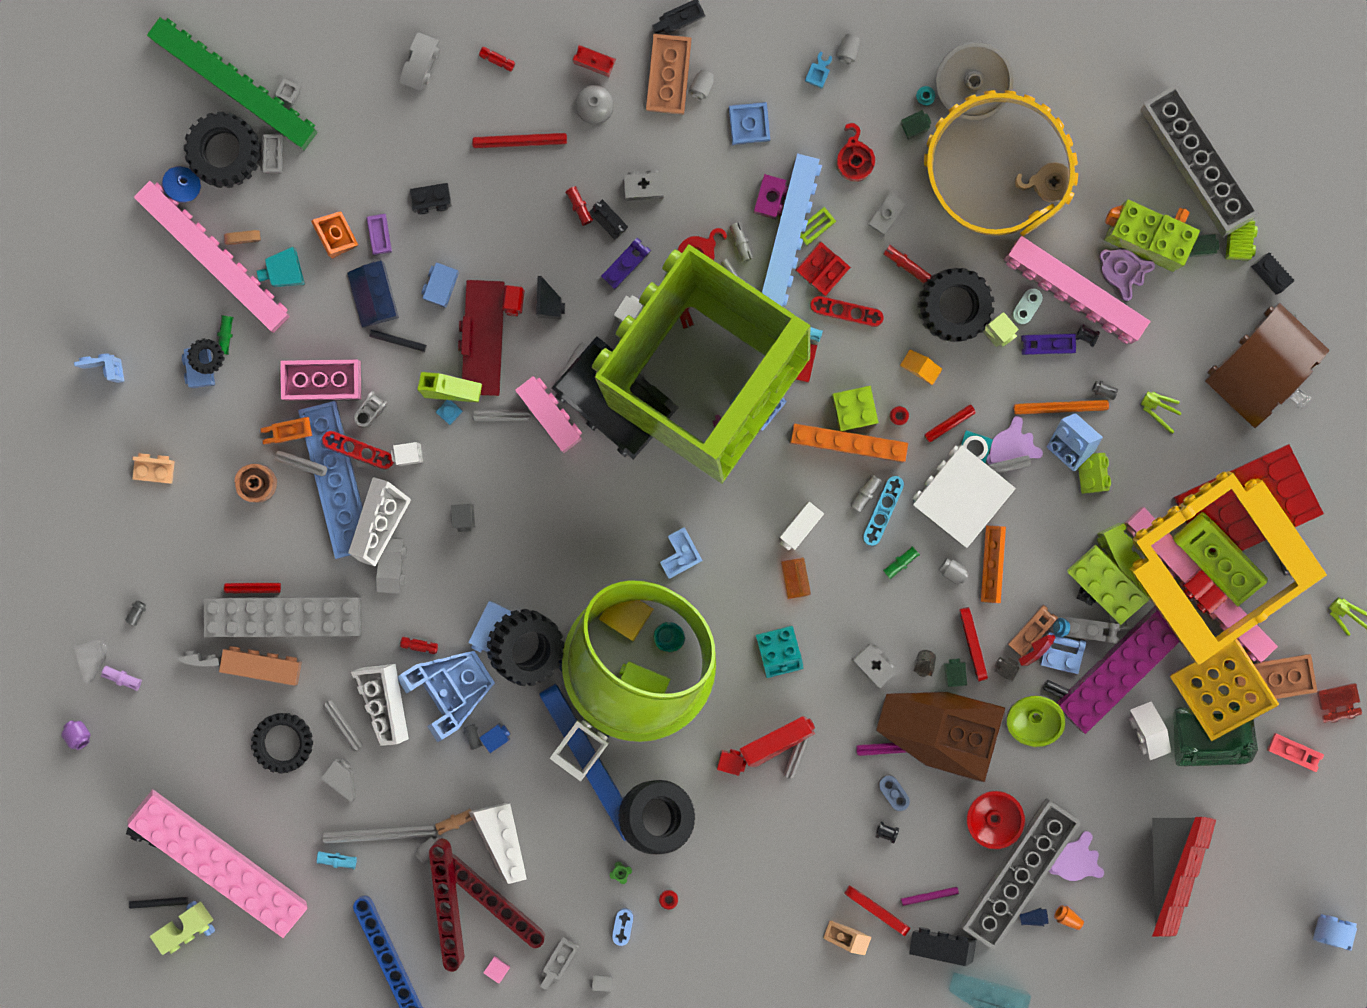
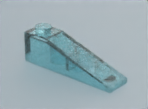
M956 972L953 973L949 988L951 993L974 1008H1028L1031 995L1027 991Z

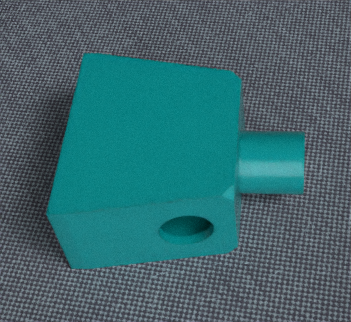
M294 247L266 258L267 268L257 270L259 281L270 279L273 287L305 285L297 250Z

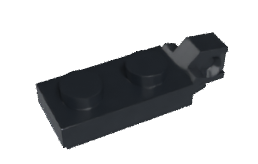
M692 0L664 13L663 16L659 17L660 22L653 24L652 28L655 34L664 30L666 34L672 33L704 18L706 15L699 1Z

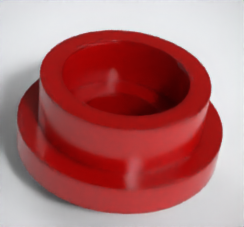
M897 406L890 412V420L895 425H903L909 419L908 410L902 406ZM898 412L903 415L900 420L896 418V413Z
M665 890L659 897V903L664 909H673L678 904V896L672 890ZM667 896L672 897V902L667 903L665 898Z

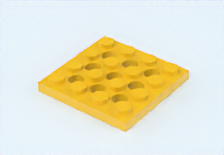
M1235 639L1200 665L1192 662L1170 675L1211 741L1279 705L1238 639ZM1225 661H1233L1235 668L1228 669L1225 666ZM1210 669H1215L1218 672L1219 676L1217 678L1210 677L1208 671ZM1243 677L1246 684L1238 685L1235 678ZM1192 679H1200L1202 681V686H1194L1192 683ZM1222 685L1228 687L1229 693L1222 694L1219 691V687ZM1253 693L1256 696V701H1248L1246 694ZM1203 695H1210L1213 702H1204ZM1236 702L1239 704L1240 709L1234 711L1230 708L1229 704ZM1220 711L1223 714V719H1216L1213 716V712Z

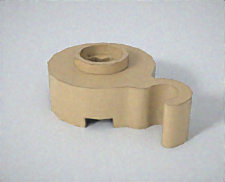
M1057 162L1048 163L1029 179L1028 184L1022 183V174H1018L1015 178V185L1022 191L1033 187L1042 200L1051 203L1059 202L1063 199L1068 188L1069 168ZM1052 178H1055L1058 182L1055 187L1049 184Z

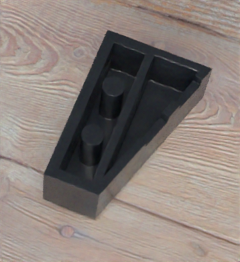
M919 927V930L917 929L912 933L910 955L961 966H967L974 960L977 939L962 935H949V933L938 931V933L930 932L931 929Z

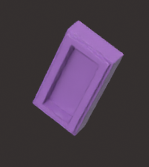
M386 214L368 216L367 224L372 254L378 255L392 252Z

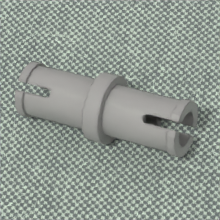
M741 222L730 225L729 227L735 240L734 246L738 248L741 261L747 262L752 260L753 256L748 245L749 240L745 237Z
M871 474L865 486L860 488V493L851 504V507L861 513L870 498L872 499V494L882 480Z

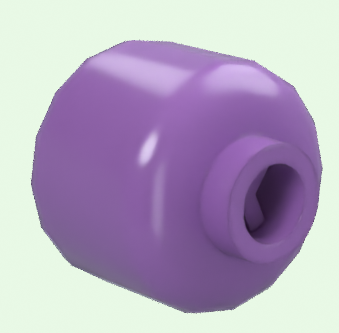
M69 721L64 725L61 736L68 747L79 750L88 745L91 734L83 722Z

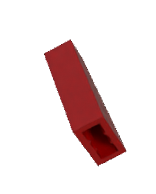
M802 716L740 748V751L748 766L756 768L815 734L813 730L815 725L810 718L807 719L805 716Z

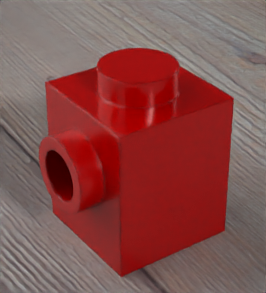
M730 749V752L721 750L717 770L739 776L740 772H744L747 762L744 761L741 751Z

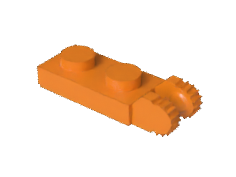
M309 417L271 424L272 426L260 428L261 433L273 431L274 438L262 440L263 444L281 443L312 436Z

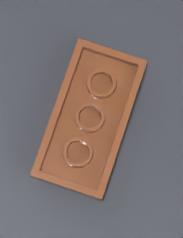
M653 35L646 111L684 115L691 37Z
M1311 654L1253 663L1276 699L1317 692ZM1236 677L1238 685L1246 684L1243 677ZM1253 693L1246 694L1248 701H1256V696Z

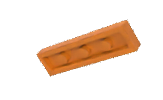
M986 525L981 602L1001 603L1006 527Z

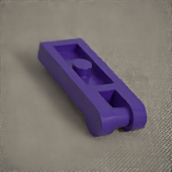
M638 237L601 275L614 290L651 252L648 247L645 248L641 244L642 241ZM635 249L640 252L638 257L632 253Z
M1076 334L1021 336V342H1023L1022 355L1076 353ZM1031 341H1036L1037 348H1031Z

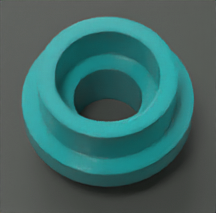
M928 86L921 87L916 94L917 101L923 106L931 105L936 97L935 91ZM923 93H928L930 97L925 99Z

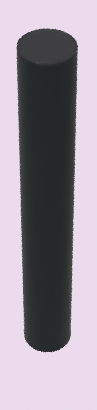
M371 330L369 335L371 338L425 352L427 348L425 344Z
M188 897L129 901L130 909L188 905Z

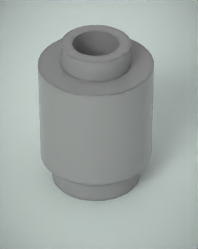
M846 34L845 38H842L837 54L840 62L845 64L855 62L860 48L859 37Z
M700 70L696 74L689 90L694 98L698 100L707 98L714 83V75L712 73Z
M946 558L939 569L944 577L957 585L960 582L963 584L969 575L967 573L968 569L953 559Z
M430 837L417 848L418 851L415 852V855L424 865L427 862L430 863L429 850L439 839L438 837ZM437 847V850L442 853L443 850Z

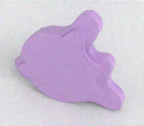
M1105 249L1099 254L1103 277L1110 285L1119 290L1123 301L1132 299V284L1137 286L1143 285L1145 274L1155 269L1153 261L1141 260L1133 252L1126 249Z
M1015 416L1010 426L993 438L990 453L986 460L989 465L1027 455L1030 458L1036 459L1042 457L1043 451L1033 445L1032 433H1021L1023 425L1021 417Z
M1084 831L1078 840L1068 842L1049 872L1069 881L1081 880L1087 876L1102 878L1104 870L1097 864L1099 853L1096 850L1089 851L1088 849L1093 838L1092 834Z

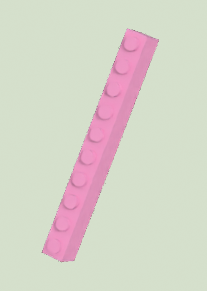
M149 181L134 198L274 333L290 317L286 313L288 309L281 302L277 304L273 300L275 296L269 290L263 291L259 287L261 283L254 276L250 278L245 273L247 269L240 262L236 264L232 260L234 256L228 250L222 251L218 247L220 243L213 236L209 238L204 233L206 229L199 222L195 224L191 220L193 216L187 210H180L177 207L179 203L170 197L168 198L163 193L164 189L158 182L154 184Z
M1141 507L1124 524L1127 526V532L1134 537L1139 530L1150 527L1152 525L1151 522L1155 518L1145 507ZM1170 533L1151 545L1173 578L1176 577L1181 582L1179 586L1183 590L1182 585L1198 570H1202L1175 543ZM1226 594L1225 596L1228 599L1213 613L1208 614L1206 612L1212 620L1216 619L1220 623L1219 627L1222 631H1225L1247 615ZM1255 625L1237 638L1253 662L1255 660L1263 662L1278 647L1258 625Z

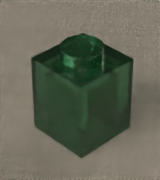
M923 110L902 119L900 122L908 140L929 131L930 124H932L927 113L924 114Z
M1216 234L1198 235L1190 252V257L1213 256L1217 254L1219 240L1216 239Z
M960 658L949 659V663H944L946 686H967L965 662H960Z

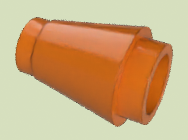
M1059 906L1054 914V918L1058 923L1076 930H1080L1084 924V920L1068 906Z

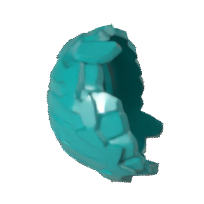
M672 622L662 623L655 629L653 634L654 643L660 650L665 652L678 651L685 642L683 629Z

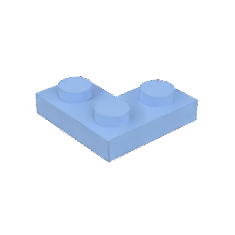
M685 527L668 536L676 554L660 563L670 579L703 561Z

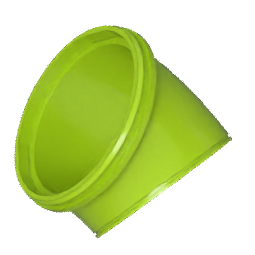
M623 581L609 585L599 591L571 626L563 649V679L573 705L593 727L621 740L635 742L652 741L679 731L689 724L702 710L709 698L715 680V643L705 619L685 598L666 587L650 582ZM646 600L669 607L689 624L698 640L702 656L700 681L687 690L671 694L651 693L635 688L617 678L599 660L589 639L588 625L604 610L626 601Z

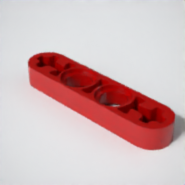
M814 297L810 303L811 310L816 314L862 325L877 327L884 320L883 313L878 309L827 297ZM821 300V304L828 305V302H831L829 313H826L827 308L823 307L820 310H816L814 303ZM835 304H839L843 308V312L839 315L834 314L832 311V307ZM857 308L861 311L862 315L859 319L852 318V309ZM865 310L869 311L867 315L870 316L877 313L880 321L877 320L875 323H872L871 318H866V322L862 321L865 316Z
M328 431L322 436L321 442L325 448L376 468L386 470L394 463L389 452L340 433ZM330 435L334 436L333 440L338 442L340 441V438L343 439V441L340 443L339 449L336 448L338 446V444L332 443L331 445H329L328 440H326V437H330ZM345 442H351L354 445L352 452L344 450L343 445ZM363 449H369L372 452L370 459L362 457ZM376 452H378L377 457L383 458L387 456V460L390 462L383 466L381 460L376 459L375 463L372 461L376 456Z
M970 608L959 609L978 682L987 680V671Z
M851 885L844 892L853 901L902 935L906 936L911 929L903 921Z

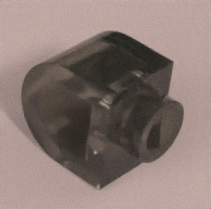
M929 650L920 651L915 659L913 671L922 677L927 675L932 677L936 663L935 653Z
M999 657L994 665L996 667L994 672L1013 682L1020 670L1017 666L1019 663L1011 658L1006 660Z

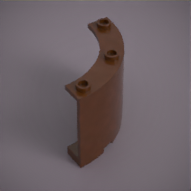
M1278 303L1275 307L1271 305L1263 313L1265 317L1249 335L1245 334L1238 343L1240 345L1220 365H1214L1207 372L1209 376L1205 380L1212 389L1254 428L1266 420L1279 403L1282 405L1313 372L1311 369L1319 365L1329 352V349L1281 303Z

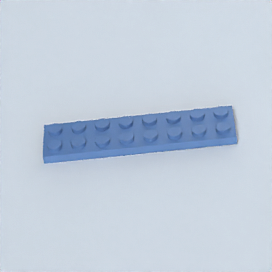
M332 401L301 409L298 412L300 418L309 417L312 436L305 438L310 460L327 467L325 476L316 474L314 476L335 559L350 556L348 552L363 506L351 458L325 448L321 442L322 436L328 431L345 435L337 402ZM330 435V437H326V440H328L329 445H331L332 443L338 444L336 448L339 449L340 443L343 441V439L340 438V441L338 442L333 440L334 436ZM345 442L343 448L346 452H349L347 442Z

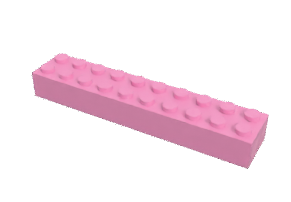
M151 790L128 818V827L282 938L285 937L307 910V903L303 898L155 790Z

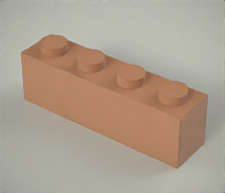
M229 646V649H223L219 669L221 673L294 686L298 685L302 662L297 661V657L286 656L283 659L278 658L279 654L268 652L266 656L259 654L260 651L248 649V652L240 651L241 648L236 646Z

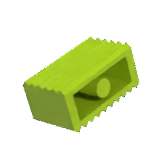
M1250 221L1227 235L1225 259L1249 261L1255 256L1256 245H1253V240L1258 232L1255 221Z

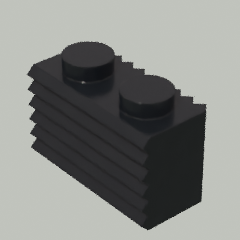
M1271 253L1263 255L1251 266L1275 295L1282 293L1294 282L1292 276H1289L1287 270L1281 267L1282 264H1279V261H1276V258Z

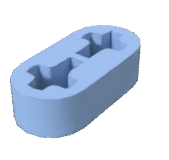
M622 908L617 912L612 935L616 945H626L630 939L633 923V913L630 909ZM627 913L630 920L627 919L626 924L621 925L622 918H619V916ZM622 928L624 929V936H627V938L618 941L619 938L616 937V934H620Z

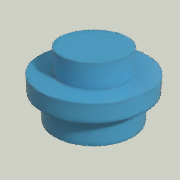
M1058 618L1053 624L1054 634L1057 637L1068 635L1070 623L1064 618Z

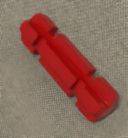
M482 47L479 52L481 58L488 59L489 62L504 67L510 72L515 67L514 61L507 60L506 57L494 51L490 52V49Z
M402 637L400 647L405 649L410 647V650L425 653L429 651L428 653L436 654L438 650V644L433 642L428 644V641L410 640L408 637Z

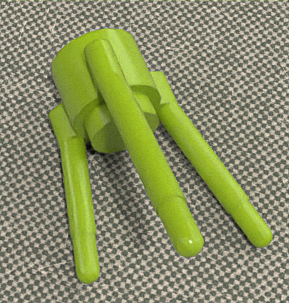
M1147 391L1140 404L1144 406L1143 410L1148 412L1166 430L1173 434L1174 430L1151 409L1156 410L1157 406H1160L1170 412L1181 415L1180 411L1160 402L1164 400L1179 404L1180 401Z
M1338 597L1329 607L1331 610L1330 615L1335 618L1346 635L1350 636V632L1339 618V615L1343 617L1347 614L1367 630V624L1349 610L1351 608L1367 616V612L1349 603L1344 598Z

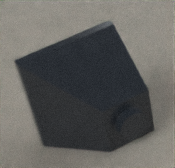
M538 276L536 315L538 318L562 319V314H565V303H562L561 297L542 276Z

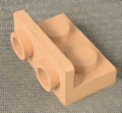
M139 453L138 457L133 456L132 460H135L133 480L172 484L175 461L169 460V456L158 455L157 459L150 458V454Z

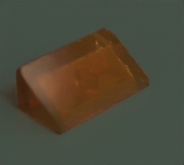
M804 557L781 561L788 599L811 595Z

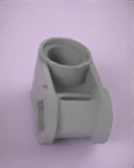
M374 391L370 392L354 415L355 423L361 428L370 427L386 408L388 402L378 398ZM367 414L368 421L364 424L359 423L360 415Z

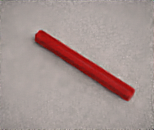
M567 134L474 137L472 144L473 148L567 144Z

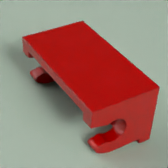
M581 45L578 46V51L573 57L575 65L606 77H610L616 61L612 57Z

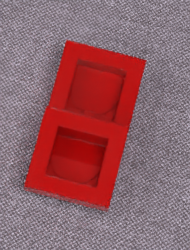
M1046 635L1031 643L1034 651L1018 659L1021 666H1028L1043 656L1056 639L1055 636Z

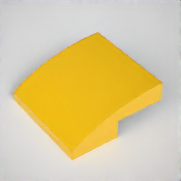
M641 600L626 601L604 610L599 620L634 641L654 609Z

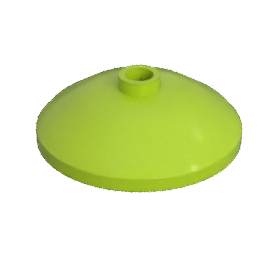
M1029 696L1018 700L1012 705L1007 715V727L1010 734L1024 745L1033 747L1046 746L1055 742L1062 735L1065 728V715L1061 707L1053 700L1042 696Z

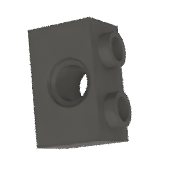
M474 504L451 505L452 528L457 529L458 532L471 531V528L475 527Z

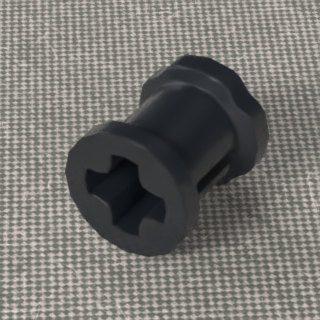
M1082 324L1077 332L1076 340L1080 339L1094 347L1100 331H1093Z
M881 821L875 838L881 837L894 844L899 828L887 826Z

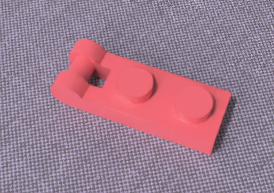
M1274 733L1267 748V751L1314 772H1317L1319 768L1317 765L1324 756L1322 753L1277 733ZM1309 755L1313 756L1310 763L1306 762Z

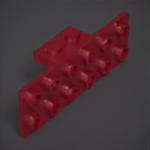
M467 280L465 316H463V321H459V332H462V340L458 341V351H461L463 356L462 379L481 383L480 395L499 396L504 315L502 302L505 282Z

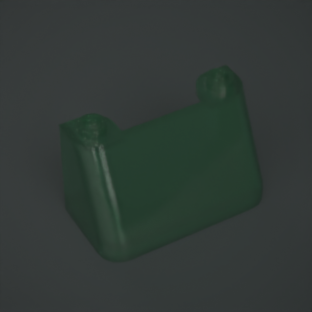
M1235 706L1233 710H1239L1240 706ZM1180 707L1173 712L1174 751L1177 766L1248 764L1253 761L1258 752L1254 719L1211 741L1191 710L1187 707ZM1213 714L1216 719H1223V714Z

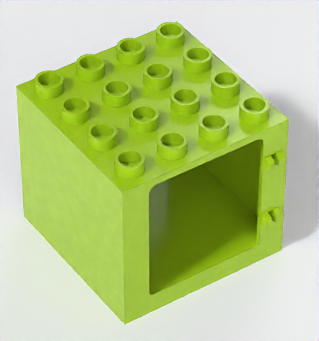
M688 244L683 253L676 249L671 252L662 267V270L667 272L662 283L658 286L651 282L646 287L639 299V303L643 305L642 311L636 319L628 315L622 321L615 334L620 338L618 345L613 352L604 348L594 361L592 369L597 371L595 379L608 407L723 484L809 361L810 325ZM688 307L696 309L765 356L705 443L630 392L631 385Z

